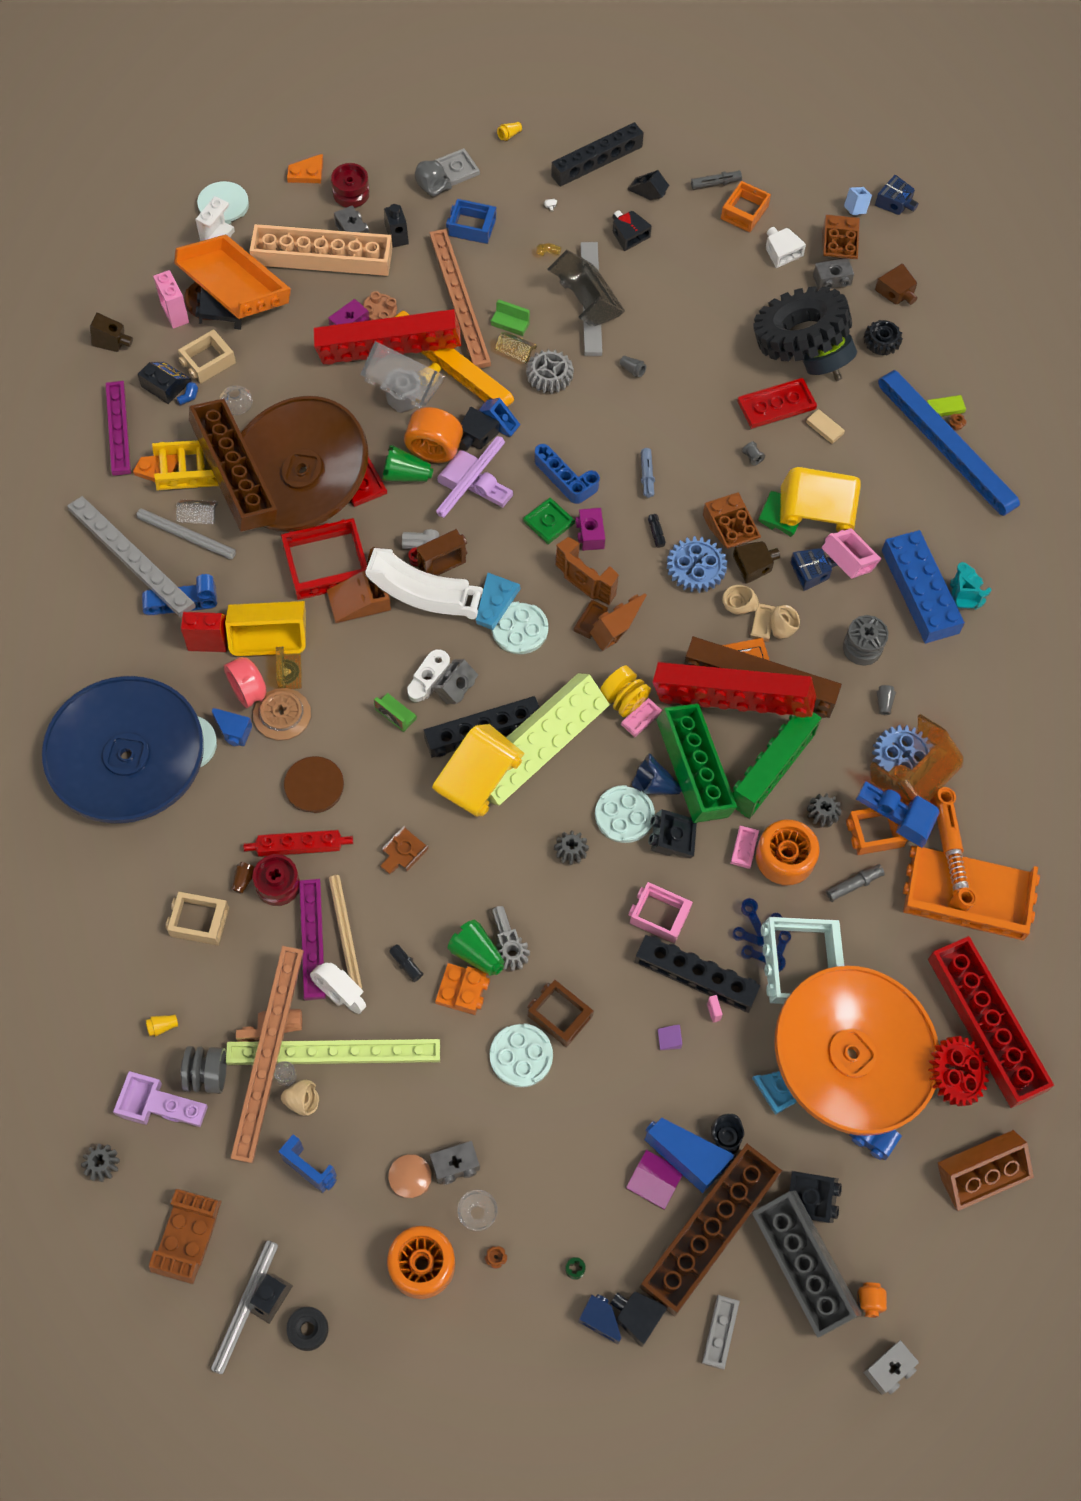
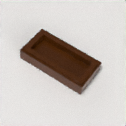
M591 600L575 625L574 632L591 639L590 631L594 628L593 624L599 620L598 617L608 611V607Z

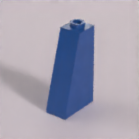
M661 1118L657 1123L653 1121L645 1130L647 1134L644 1140L702 1193L721 1175L734 1158L732 1153L664 1118Z

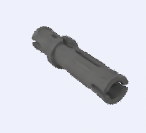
M740 170L728 173L724 171L717 175L692 178L691 187L694 190L719 184L727 185L730 182L742 181V174Z
M880 864L866 871L861 870L858 872V875L827 889V897L833 902L863 885H870L871 881L884 876L885 872Z

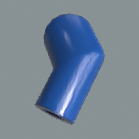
M189 382L186 385L185 394L177 397L180 405L196 398L198 392L196 383Z

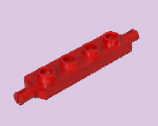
M338 830L258 835L256 843H244V852L256 851L259 857L272 854L288 855L340 851L341 845L353 844V836L341 837Z

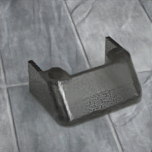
M566 250L548 268L549 272L560 278L559 282L565 289L569 288L574 292L585 309L578 317L589 326H598L620 317L625 312L598 269L589 261Z

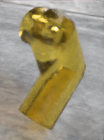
M551 243L539 244L536 247V254L544 256L545 251L560 255L561 252L560 246Z

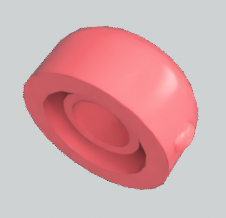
M240 657L224 665L226 677L237 698L245 708L251 707L256 701H263L266 696V685L258 668L250 659Z

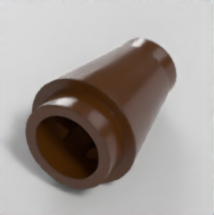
M240 862L239 866H236L232 890L243 894L252 880L254 866L244 862Z

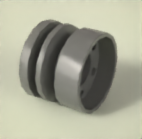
M864 615L854 619L848 628L843 642L845 656L851 662L863 666L871 665L878 661L888 640L889 632L887 626L875 616Z
M187 1046L181 1064L183 1091L190 1092L193 1087L194 1092H199L202 1083H204L206 1093L221 1094L226 1079V1049L210 1047L205 1057L203 1047H197L195 1052L194 1046Z

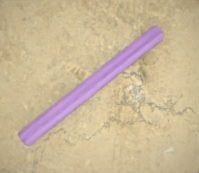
M497 436L438 507L436 513L439 517L444 518L502 448L505 444L502 437Z

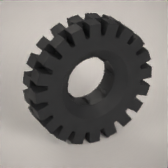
M817 286L808 287L805 293L803 288L796 289L793 296L788 292L780 295L781 301L774 298L768 302L769 307L763 306L759 310L760 314H756L755 323H753L757 343L765 356L769 355L771 359L777 360L780 357L781 361L788 362L793 356L795 361L804 360L805 354H809V357L813 358L819 356L818 350L824 353L832 350L831 344L838 346L843 341L842 337H847L850 333L849 329L852 328V318L845 295L840 294V291L836 289L830 291V287L823 286L819 291ZM808 321L817 322L810 327L790 331L797 324Z

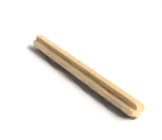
M333 875L329 877L348 976L362 989L340 876Z

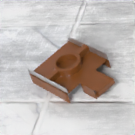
M403 826L382 848L383 852L385 851L390 856L380 867L388 874L393 873L399 867V864L408 871L428 850V845H425Z

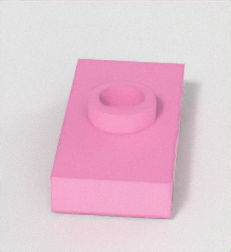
M648 698L639 708L621 722V725L636 737L659 716L662 709Z
M744 826L739 827L730 864L750 869L759 830Z

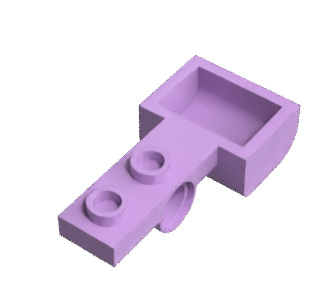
M463 450L458 451L455 457L438 475V483L453 490L478 458ZM487 472L483 475L480 474L468 488V490L502 508L513 496L512 490L497 483L496 478Z
M131 1071L128 1072L113 1111L115 1115L147 1125L150 1114L153 1113L170 1121H180L201 1127L208 1108L207 1104L161 1092L159 1090L162 1083L159 1079Z

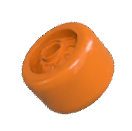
M423 407L417 409L412 414L404 435V443L413 455L424 461L446 463L451 461L457 453L463 435V428L459 420L449 412L434 407Z
M787 819L772 823L762 833L756 848V862L759 870L767 879L776 884L795 885L801 883L809 877L818 861L820 852L818 839L807 825L799 821Z
M414 1226L404 1230L394 1239L388 1251L387 1268L390 1278L400 1292L411 1298L427 1299L438 1295L449 1285L455 1272V1255L450 1241L442 1232L429 1226ZM420 1259L428 1261V1266L423 1270L416 1268V1262Z

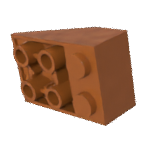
M835 215L825 216L822 230L823 256L858 259L860 218Z
M739 492L705 503L703 517L709 529L726 549L761 538Z
M362 571L327 590L335 623L391 610L388 593L373 583L367 577L366 571Z
M646 593L641 596L636 594L628 600L627 604L621 603L613 609V612L609 613L607 611L598 617L599 620L593 624L594 628L590 631V634L602 651L616 644L629 629L647 596Z

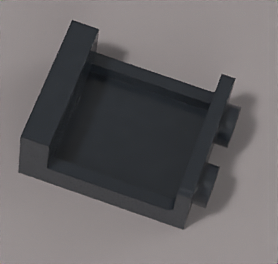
M201 288V293H197V303H200V307L196 306V317H199V324H202L203 319L234 322V329L241 330L242 318L238 319L205 289Z

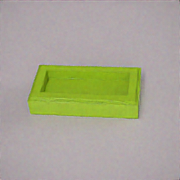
M961 395L927 400V403L941 417L961 414L966 411Z

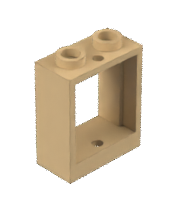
M214 329L178 350L180 364L183 367H187L190 376L193 379L196 378L200 384L236 363L234 352ZM213 346L220 356L198 367L191 357Z
M178 892L177 898H174L172 901V915L166 921V929L170 937L219 946L229 910L227 901ZM184 902L216 908L209 933L177 927Z

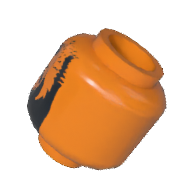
M866 1282L857 1290V1305L860 1311L865 1312L866 1317L877 1318L879 1313L887 1310V1292L881 1287V1284Z

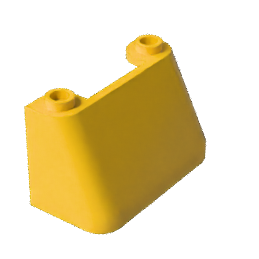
M802 467L792 468L781 485L780 523L794 526L805 518L835 523L838 532L851 528L854 530L861 487L860 479L855 476Z
M490 724L474 726L434 782L432 789L476 817L484 816L490 808L487 799L507 770L517 769L523 761L521 758L525 753Z

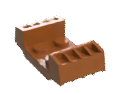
M567 537L556 545L555 565L564 573V578L591 599H598L610 605L617 594L618 573L609 566L601 575H598L596 570L589 568L578 558L579 542Z
M176 1189L170 1203L173 1209L158 1251H153L150 1260V1272L194 1284L222 1201L182 1189Z

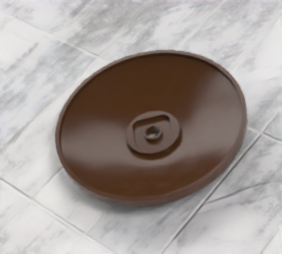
M299 396L283 400L258 414L241 432L277 508L276 523L262 526L267 529L284 532L298 531L327 521L350 502L365 476L368 464V444L365 433L355 416L347 408L328 398ZM307 467L305 472L299 473L301 468Z

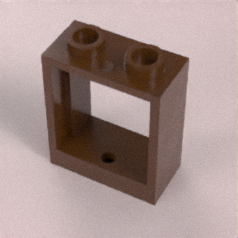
M455 529L416 547L418 568L423 572L439 576L466 563L467 541L463 534L460 535L458 530Z
M554 980L551 984L547 983L541 990L542 995L538 999L534 998L527 1007L529 1009L528 1017L567 1048L593 1017L594 1010L558 981ZM554 991H557L582 1011L565 1032H562L538 1012L539 1008Z

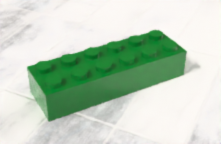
M699 704L664 708L656 721L693 823L728 818L737 808Z
M814 712L812 717L790 715V721L787 724L783 723L778 730L779 735L776 738L772 737L767 744L768 748L765 753L763 751L760 752L755 760L756 764L754 767L750 765L744 774L745 778L743 781L738 780L733 787L734 792L732 794L737 805L735 810L749 819L754 815L816 735L822 718Z

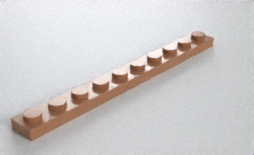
M442 229L429 232L470 360L478 368L490 367L491 361L447 231Z
M282 946L231 1159L249 1163L254 1161L304 953L301 949Z

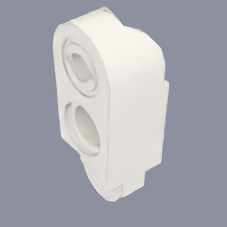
M434 650L430 652L413 676V680L407 687L408 697L411 701H424L425 698L428 699L434 692L432 687L450 665V657L445 651ZM439 658H441V659H442V662L437 663V661L439 660ZM431 677V679L425 680L424 678Z
M324 963L318 965L310 973L312 981L336 1005L345 1004L351 1011L360 1014L366 1008L364 1000L360 997L364 991L343 969L340 970L332 963Z

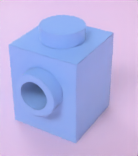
M864 187L849 188L844 207L852 215L866 214L872 195Z

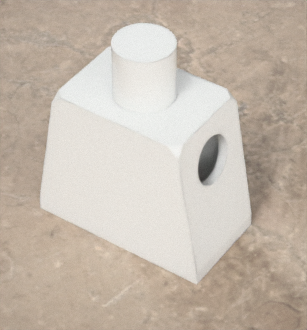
M771 227L767 231L769 237L767 238L766 250L776 268L804 256L806 244L790 229L785 228L778 232L775 227Z

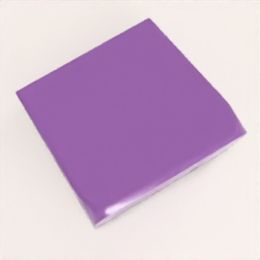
M680 1025L658 1029L660 1050L681 1049Z

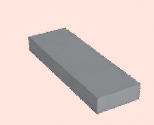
M717 1295L702 1364L722 1370L725 1369L740 1301Z

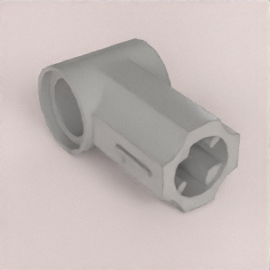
M432 529L425 530L423 533L403 532L402 549L418 547L438 538L440 534Z

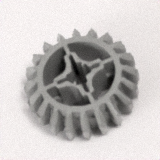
M549 348L547 352L541 350L540 354L535 352L534 357H530L526 370L527 380L531 383L532 387H536L537 391L542 389L544 393L550 391L551 394L553 391L559 393L560 389L565 390L566 386H569L571 383L574 368L568 355L563 356V352L557 353L556 349L550 352Z

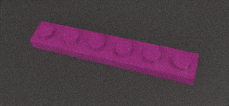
M124 381L107 382L106 398L111 472L113 476L131 474Z
M320 879L300 880L302 950L304 951L302 957L304 1000L326 999V994L310 977V973L318 965L324 964Z

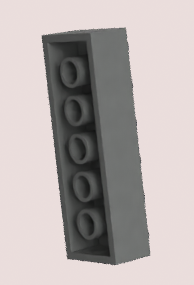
M789 1191L752 1212L817 1338L862 1315L796 1191Z

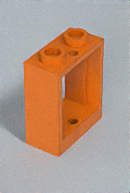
M741 181L722 207L721 219L751 232L768 208L771 194ZM741 197L760 205L754 215L734 207Z
M871 808L851 811L848 819H846L847 829L852 833L853 849L857 850L858 855L902 848L908 839L896 833L899 825L888 819L893 838L865 842L859 820L883 816Z

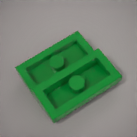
M771 491L757 521L771 530L778 528L791 537L795 534L799 523L794 526L780 523L781 493Z

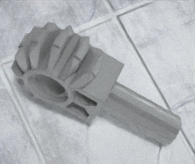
M497 906L492 912L499 930L496 948L504 960L503 969L506 970L508 966L511 967V971H515V966L522 969V963L527 964V956L530 955V950L527 949L528 944L527 942L521 943L522 938H518L516 929L511 930L504 907ZM509 951H516L518 954L516 956H509L507 953Z

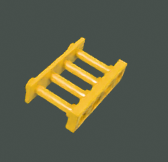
M198 440L152 443L154 456H159L160 473L154 474L156 490L219 486L212 470H205L204 452ZM178 454L179 472L168 473L166 455ZM196 454L198 471H186L185 455Z

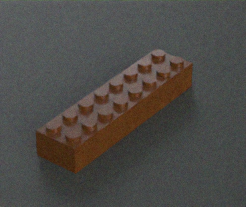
M225 399L189 406V422L240 532L275 524L277 517L276 505Z
M694 636L691 639L684 665L812 676L816 693L813 712L821 718H830L842 685L823 677Z
M747 1143L643 1280L639 1288L655 1301L668 1307L667 1311L675 1317L773 1185L782 1170Z

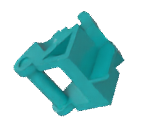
M965 562L958 564L956 575L950 581V586L953 588L951 595L957 608H974L977 610L986 603L985 597L991 593L992 589L989 587L986 590H981L980 587L984 583L983 579L977 575L974 568Z

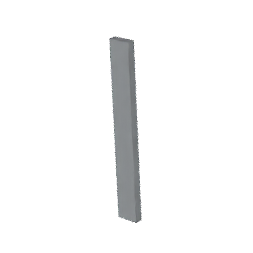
M581 242L585 356H602L598 242Z

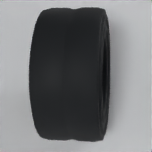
M302 1307L290 1316L286 1331L288 1339L296 1348L303 1351H312L319 1348L325 1342L329 1326L327 1319L321 1311L313 1307ZM306 1322L314 1325L313 1333L308 1336L303 1335L301 1332V1327Z

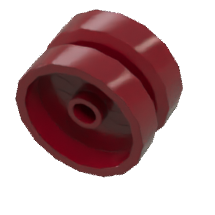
M345 163L333 170L331 174L333 197L339 205L343 207L353 206L355 208L367 202L369 198L368 173L365 168L355 163Z
M272 854L261 859L255 866L252 878L257 894L263 902L271 906H282L296 898L300 891V879L296 865L290 858L284 855Z

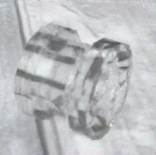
M282 1061L276 1065L274 1076L277 1083L281 1086L293 1084L297 1077L294 1066L287 1061Z

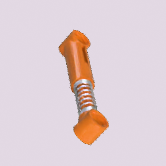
M942 787L930 799V803L935 805L940 811L937 824L943 854L948 859L947 863L949 864L948 868L950 869L949 873L951 874L950 878L953 884V897L950 900L951 908L967 912L976 904L977 895L974 890L969 888V884L965 880L967 877L964 875L966 872L963 870L965 867L962 865L964 861H961L964 850L954 806L956 794L952 789Z

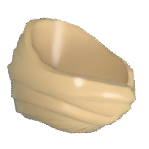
M733 585L726 589L722 597L725 609L736 615L755 612L759 607V601L755 592L747 586Z
M777 606L771 615L773 636L777 639L788 638L799 629V615L791 606Z
M302 1080L283 1091L281 1100L283 1104L295 1113L308 1116L316 1111L319 1095L315 1090L316 1085L312 1081Z

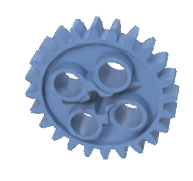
M694 536L693 541H690L687 537L685 543L680 540L679 545L674 544L673 550H670L666 567L669 569L668 575H672V581L678 580L677 586L683 584V590L690 587V591L693 592L694 588H696L698 593H700L701 588H704L708 592L709 586L714 589L715 583L720 585L721 579L725 577L727 571L726 554H721L722 548L716 549L717 543L711 545L710 539L703 542V537H701L700 541H697Z
M900 725L895 729L890 727L888 731L885 730L882 736L880 735L877 738L878 742L873 745L876 749L872 751V754L876 755L872 761L878 762L875 769L882 770L879 776L885 774V781L891 779L892 786L898 782L899 788H902L905 784L907 788H910L912 784L917 786L920 782L923 783L926 780L925 777L928 778L931 775L930 771L934 769V766L931 764L936 761V759L931 757L935 754V751L929 750L933 744L926 743L929 738L923 739L921 737L922 731L916 734L915 727L909 731L908 725L903 730ZM902 740L907 743L908 747L902 744ZM887 751H890L894 758L890 757ZM914 755L919 757L920 762L915 760ZM900 766L905 768L906 773L901 771Z

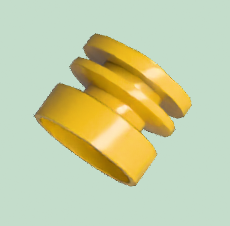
M627 665L613 672L600 688L608 703H614L613 709L618 711L622 717L629 716L639 708L651 692V688L644 684L642 679L636 680L637 674Z

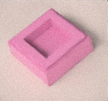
M717 995L711 996L707 1002L711 1020L718 1022L723 1014Z

